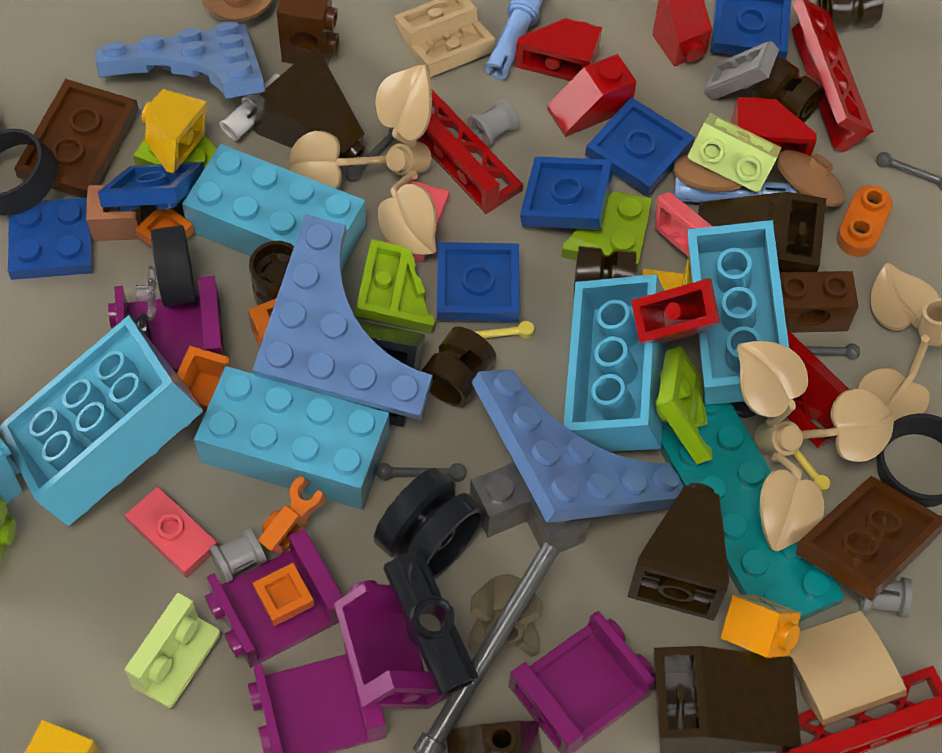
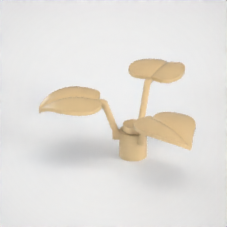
M417 65L390 75L384 79L377 90L375 101L377 116L384 126L393 128V137L402 142L393 145L386 156L339 158L340 144L338 139L329 132L313 131L303 135L294 144L290 153L289 164L291 166L290 171L338 189L342 180L339 166L387 163L389 169L395 174L405 176L391 188L393 197L387 198L380 203L378 208L379 227L390 243L404 246L411 250L412 254L427 255L437 252L435 243L437 222L435 204L430 193L425 188L417 184H407L411 180H416L418 173L425 172L431 164L429 148L422 142H416L427 130L432 108L431 82L427 65Z
M887 262L880 270L872 287L870 298L872 315L879 324L889 330H903L912 324L915 328H918L921 342L906 378L895 369H876L867 373L862 378L858 389H865L877 395L891 410L893 420L896 421L906 415L926 413L930 403L929 391L924 386L914 383L913 380L918 373L927 347L929 345L934 347L942 345V298H939L936 290L927 282L907 274Z
M745 342L737 345L742 395L746 404L754 413L764 417H771L767 418L766 422L757 427L754 434V443L762 454L772 455L773 462L780 463L789 470L777 469L772 471L764 481L760 494V515L765 539L770 550L780 551L799 542L822 521L824 516V499L819 486L812 480H801V469L785 456L796 453L802 445L803 439L836 436V449L841 458L851 462L868 461L879 455L889 443L893 432L894 420L891 410L877 395L865 389H850L841 393L832 405L831 420L835 428L801 431L795 423L782 420L795 410L796 404L793 399L802 395L808 386L807 370L802 359L790 348L775 342Z

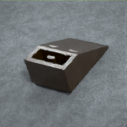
M778 192L699 203L698 215L712 226L773 220L779 272H817L819 269L827 198L792 192Z
M707 646L654 648L660 753L790 751L802 746L792 658H766L757 653Z

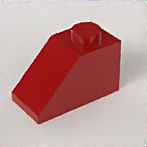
M658 0L652 35L675 67L685 62H694L707 54L712 28L705 1Z
M565 18L520 36L516 43L515 67L571 81L584 67L595 63L599 52L602 27Z
M616 54L584 67L547 105V110L564 136L567 137L613 118L631 97L634 98L637 81L620 56Z
M737 97L731 123L781 147L779 154L785 150H792L812 156L817 141V133L778 100L762 99L759 97Z
M703 279L631 300L640 343H665L703 333L720 323L712 279Z

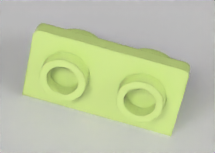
M710 113L688 154V158L754 192H759L779 155L781 147Z
M177 592L124 669L132 688L166 708H172L219 639L220 631L218 628L200 619L193 601Z

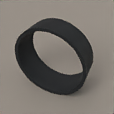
M6 129L0 131V153L11 147L24 144L36 145L38 151L36 165L29 177L19 186L0 193V215H15L31 209L46 197L57 177L58 164L54 153L37 137L26 130Z
M917 413L894 421L892 436L887 446L893 440L909 434L925 435L942 444V418L932 414ZM884 450L878 455L877 471L883 483L924 507H934L942 504V494H921L902 485L889 471L885 462Z

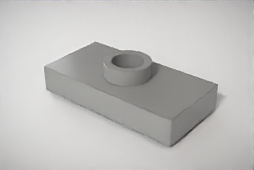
M769 41L716 63L704 93L710 99L715 100L737 90L747 89L753 84L769 78L779 48L772 41Z

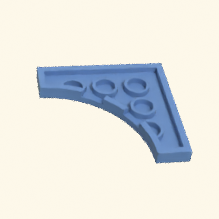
M223 22L216 25L215 29L205 31L189 28L178 32L176 36L162 38L160 35H149L141 38L140 42L125 45L123 42H110L104 44L101 49L95 50L99 78L121 74L148 73L154 66H161L162 69L171 70V74L195 77L200 75L199 72H201L204 76H209L210 83L223 93L225 99L265 92L263 76L245 23L238 25L236 22Z
M305 214L252 370L254 375L421 420L433 382L432 375L401 363L379 347L363 330L347 301L342 282L341 261L347 233L346 225Z
M514 370L479 371L471 382L547 523L670 509L684 487L670 463H652L629 459L604 450L569 430L537 402Z

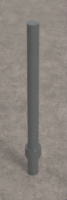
M546 542L542 544L472 659V664L479 677L478 680L450 695L428 733L422 732L413 749L416 753H443L445 751L444 741L560 552Z

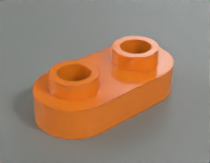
M873 185L863 186L855 192L836 237L837 244L843 252L851 256L863 257L874 250L892 209V199L888 192ZM855 229L864 232L865 234H860L856 232Z

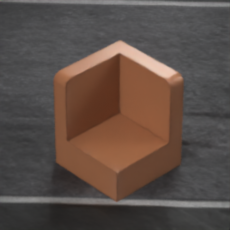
M88 185L86 221L93 241L139 239L137 238L135 228L142 223V206L131 211H118L117 207H101L98 191L104 185Z

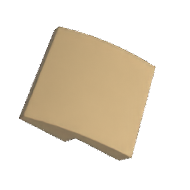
M433 0L394 16L395 24L418 63L420 65H427L430 77L493 52L496 45L495 38L478 21L477 8L470 0Z
M862 611L801 631L798 642L790 651L789 656H783L792 658L793 671L801 681V695L823 726L906 696V687L893 660Z

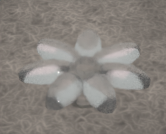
M148 266V285H136V302H148V320L154 318L157 309L155 301L157 296L155 292L157 280L155 269L152 266Z

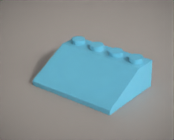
M128 315L1 423L0 432L34 500L65 525L70 526L81 515L87 513L95 503L115 486L121 484L137 467L149 457L155 455L178 432L190 425L203 410L188 387L137 323Z

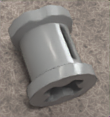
M503 98L495 101L494 107L481 115L473 114L467 120L468 127L487 147L493 143L495 137L505 131L512 132L518 129L519 124L515 109Z
M250 527L242 530V536L220 547L213 545L208 548L218 571L226 583L233 580V574L252 564L258 563L262 565L267 562L265 554Z
M902 577L900 581L893 580L873 601L859 594V610L864 613H869L871 609L896 612L898 617L907 618L912 604L913 587L911 578Z

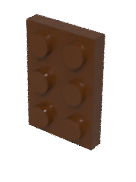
M64 80L33 134L51 149L56 157L58 172L52 187L53 189L82 198L87 197L88 185L99 184L139 110L137 100L72 80ZM28 144L14 168L17 178L26 180L32 173L38 157L36 145Z
M870 476L798 542L796 554L865 598L873 601L942 532V516L875 477Z

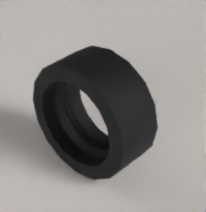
M184 226L152 229L150 231L152 251L163 306L196 302L194 279Z

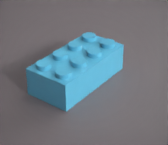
M223 144L219 145L182 203L185 219L193 224L194 234L249 256L261 244L270 241H284L294 246L305 214L345 224L347 233L342 252V269L367 227L364 199Z
M773 220L687 229L692 283L707 278L712 279L720 317L719 324L703 333L697 334L705 405L745 401L740 386V360L737 345L752 341H769L789 348Z
M657 274L575 282L564 426L581 438L609 452L661 449L662 420L656 410L655 400L659 395L660 371L663 370L666 342H639L631 300L664 291Z
M225 366L196 433L194 442L201 463L289 489L293 481L302 476L309 481L303 493L314 496L320 490L327 495V500L363 510L376 475V468L381 462L390 437L389 413Z

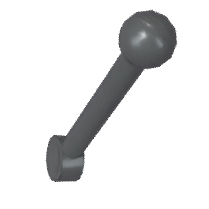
M392 127L389 129V134L365 157L379 155L395 139L392 135ZM368 164L350 165L347 167V180L350 182L359 181L362 176L361 171Z
M887 152L878 154L876 162L879 166H891L936 183L942 191V177L892 159L891 155Z
M853 343L848 344L846 347L805 346L814 355H845L848 359L852 360L860 355L859 346Z
M382 463L376 468V475L382 480H387L391 476H419L432 468L391 467L387 463ZM454 463L450 468H437L454 482H461L466 475V468L460 463Z

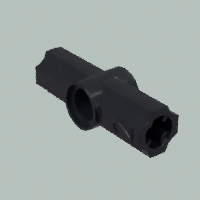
M410 551L386 563L383 566V570L407 622V636L418 647L439 696L452 694L476 682L479 677L454 624V609L442 597L422 551ZM423 614L435 616L440 622L441 629L438 631L427 630L420 623L419 616Z

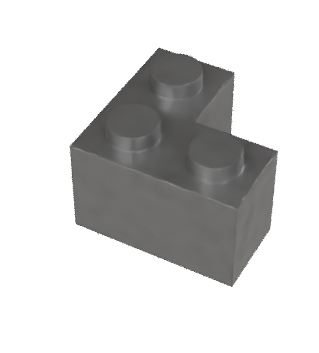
M514 462L471 479L470 496L486 508V516L481 526L487 538L527 522L540 548L546 542L560 552H563L585 542L589 519L547 523Z

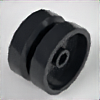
M432 468L411 481L387 508L375 530L374 543L392 558L410 551L421 550L435 580L461 556L472 542L485 519L486 508L467 493L455 496L456 483L439 469Z

